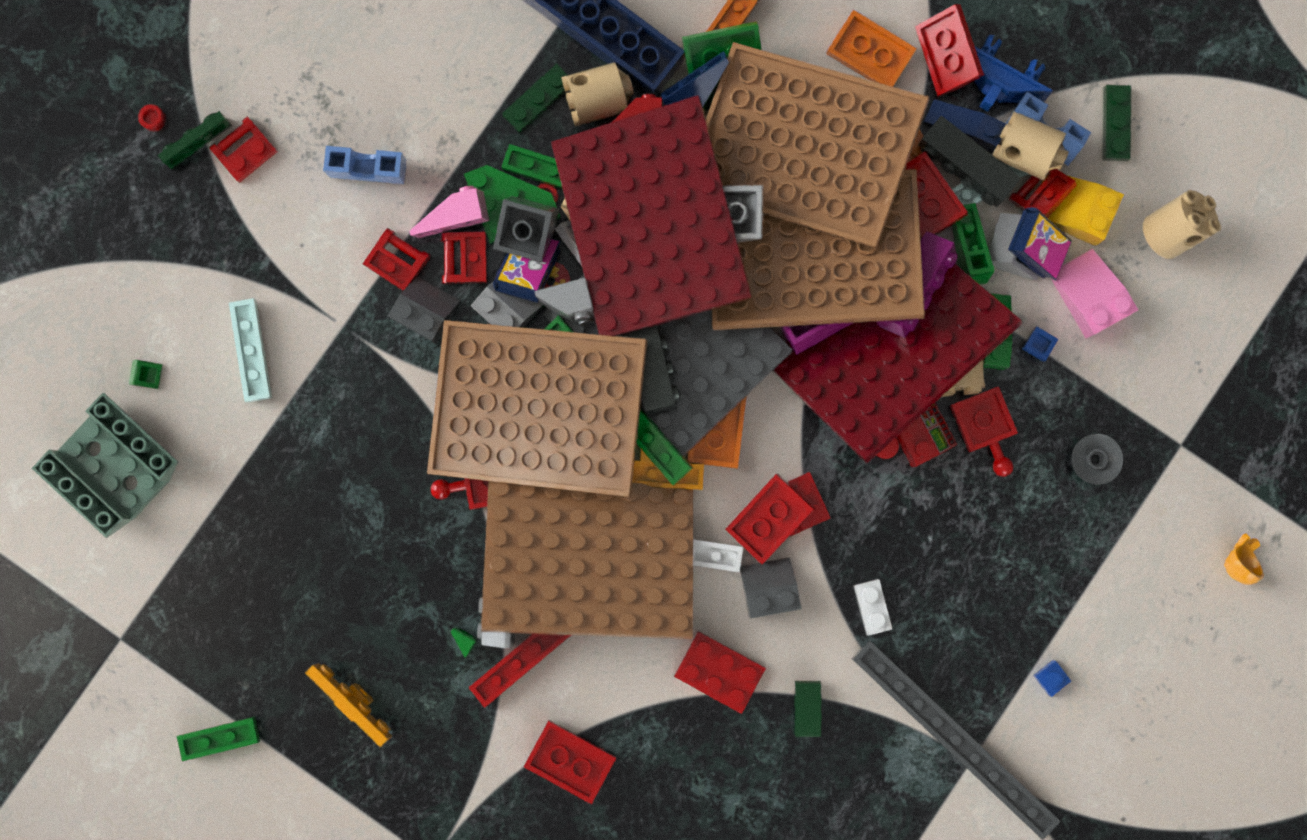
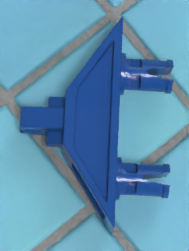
M994 35L987 36L981 49L975 47L984 76L974 81L979 90L986 95L980 105V108L988 112L995 100L999 103L1020 102L1026 92H1029L1045 102L1053 92L1050 88L1037 82L1045 70L1044 63L1035 71L1037 60H1031L1024 74L994 57L1002 44L999 38L991 46Z

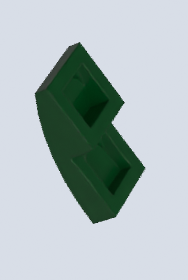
M795 681V737H821V681Z

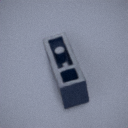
M723 51L663 91L661 97L664 105L699 96L703 107L729 64L726 53Z
M935 99L923 122L932 127L942 115L990 154L999 144L1001 133L1006 123L985 113Z

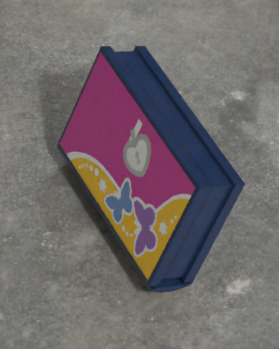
M1030 207L1024 209L1008 250L1039 277L1057 280L1072 240L1064 231L1060 230L1050 221L1044 213Z
M551 240L542 262L507 253L500 269L496 273L497 275L493 282L494 290L538 303L539 299L536 297L535 291L545 288L561 250H559L561 241Z

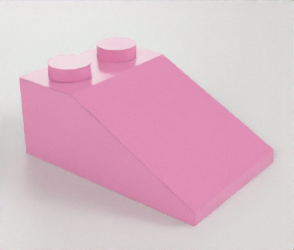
M1093 249L1062 265L1057 280H1052L1085 338L1099 333L1138 311L1127 289Z

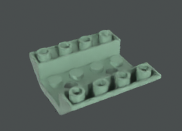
M102 393L85 411L90 415L88 419L58 450L49 449L32 469L105 538H108L135 519L167 485L178 461L107 394ZM94 442H98L101 446V451L97 456H93L90 453V446ZM130 476H134L138 482L134 490H129L126 486V481Z

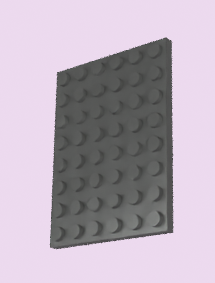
M550 309L542 313L550 322L557 316H560ZM712 309L663 323V326H659L661 336H666L669 350L664 352L666 360L672 361L675 375L670 376L672 386L677 385L680 400L676 401L678 408L648 416L678 451L685 456L793 351L770 327L713 330ZM563 318L575 333L599 335L595 319L592 324L579 326V324H574ZM627 334L617 336L628 338ZM641 397V405H640V407H641V408L643 409V411L645 412L644 406H643L642 397Z

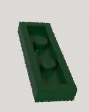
M558 64L554 65L502 113L503 117L519 134L523 132L565 93L561 77L567 76V74Z
M1106 85L1103 88V160L1128 161L1131 159V85Z
M220 111L211 113L204 118L202 124L196 128L188 129L181 139L167 144L163 148V152L158 154V157L166 166L173 169L232 125Z

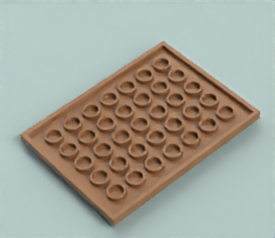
M733 42L728 55L729 64L721 75L706 118L723 186L762 185L763 214L877 249L925 114L929 97Z
M916 169L904 170L877 249L763 214L762 239L738 242L752 298L712 309L713 330L924 318Z
M444 320L427 474L631 497L648 340Z
M489 481L481 632L692 639L693 489L650 487L643 483H632L631 497Z

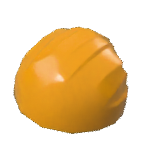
M1246 533L1235 544L1234 549L1226 558L1224 566L1232 579L1245 585H1251L1263 579L1264 572L1253 552L1260 547V542L1257 538L1250 540Z

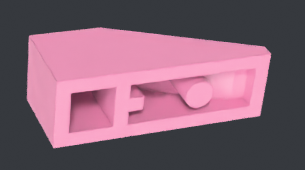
M474 186L460 188V192L451 194L410 230V235L423 238L488 222L489 216L484 192L474 188Z

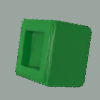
M133 360L129 385L158 389L162 364Z
M455 627L451 630V634L466 658L471 653L478 639L461 628Z

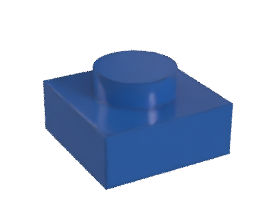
M1036 326L1022 349L1044 362L1059 339Z
M1055 660L1049 662L1033 675L1050 697L1054 696L1071 682L1070 678Z

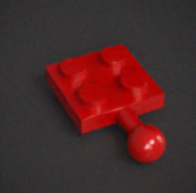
M999 386L950 405L968 452L989 445L995 459L993 463L994 472L1001 477L1010 475L1014 468L1013 462L1004 456L998 441L1018 434Z
M464 478L461 481L448 483L446 480L439 479L431 485V494L434 498L443 500L452 492L466 490L469 509L487 507L489 481Z

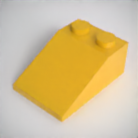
M1069 176L1076 181L1077 186L1048 219L1065 233L1096 246L1105 240L1124 194L1098 183Z

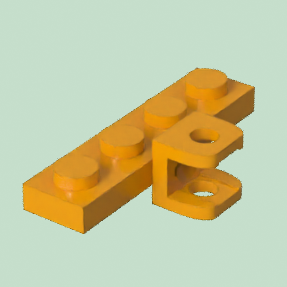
M641 449L640 460L634 461L632 483H643L650 487L703 490L704 464L690 463L693 469L677 484L672 485Z
M319 663L312 665L306 672L335 702L334 704L380 747L392 737L389 733L390 728L381 719L376 720L370 714L372 711L368 705L373 702V698L360 685L354 683L348 687L343 682L339 684L333 678L334 672L325 664L322 666Z

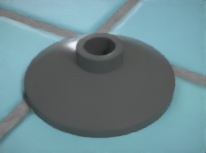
M1091 434L1083 437L1075 445L1072 452V466L1076 474L1083 481L1095 485L1106 484L1114 480L1120 473L1123 466V453L1118 443L1111 437L1103 434ZM1093 455H1096L1098 457L1097 464H1093L1091 462V457Z

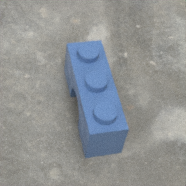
M1026 92L1013 112L1046 124L1043 114L1048 104ZM1071 119L1063 127L1055 128L1066 133L1062 144L1064 149L1069 151L1064 162L1067 166L1081 151L1091 134L1089 130Z
M326 146L323 171L329 178L404 184L407 160L402 152L376 150V154H363L353 151L352 148Z

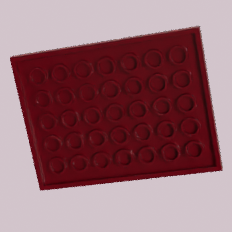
M699 96L551 142L584 277L587 280L594 308L593 313L599 335L617 337L752 298Z
M956 264L952 268H948L944 275L943 284L939 289H935L931 296L930 305L924 310V318L918 319L915 329L909 331L906 338L879 327L877 321L854 322L797 355L789 341L785 342L793 352L773 372L866 463L873 459L1022 325L1019 317Z

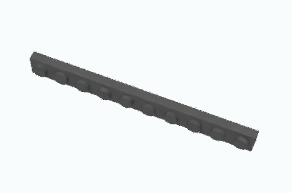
M870 640L855 654L852 660L1039 838L1044 840L1060 823V820Z

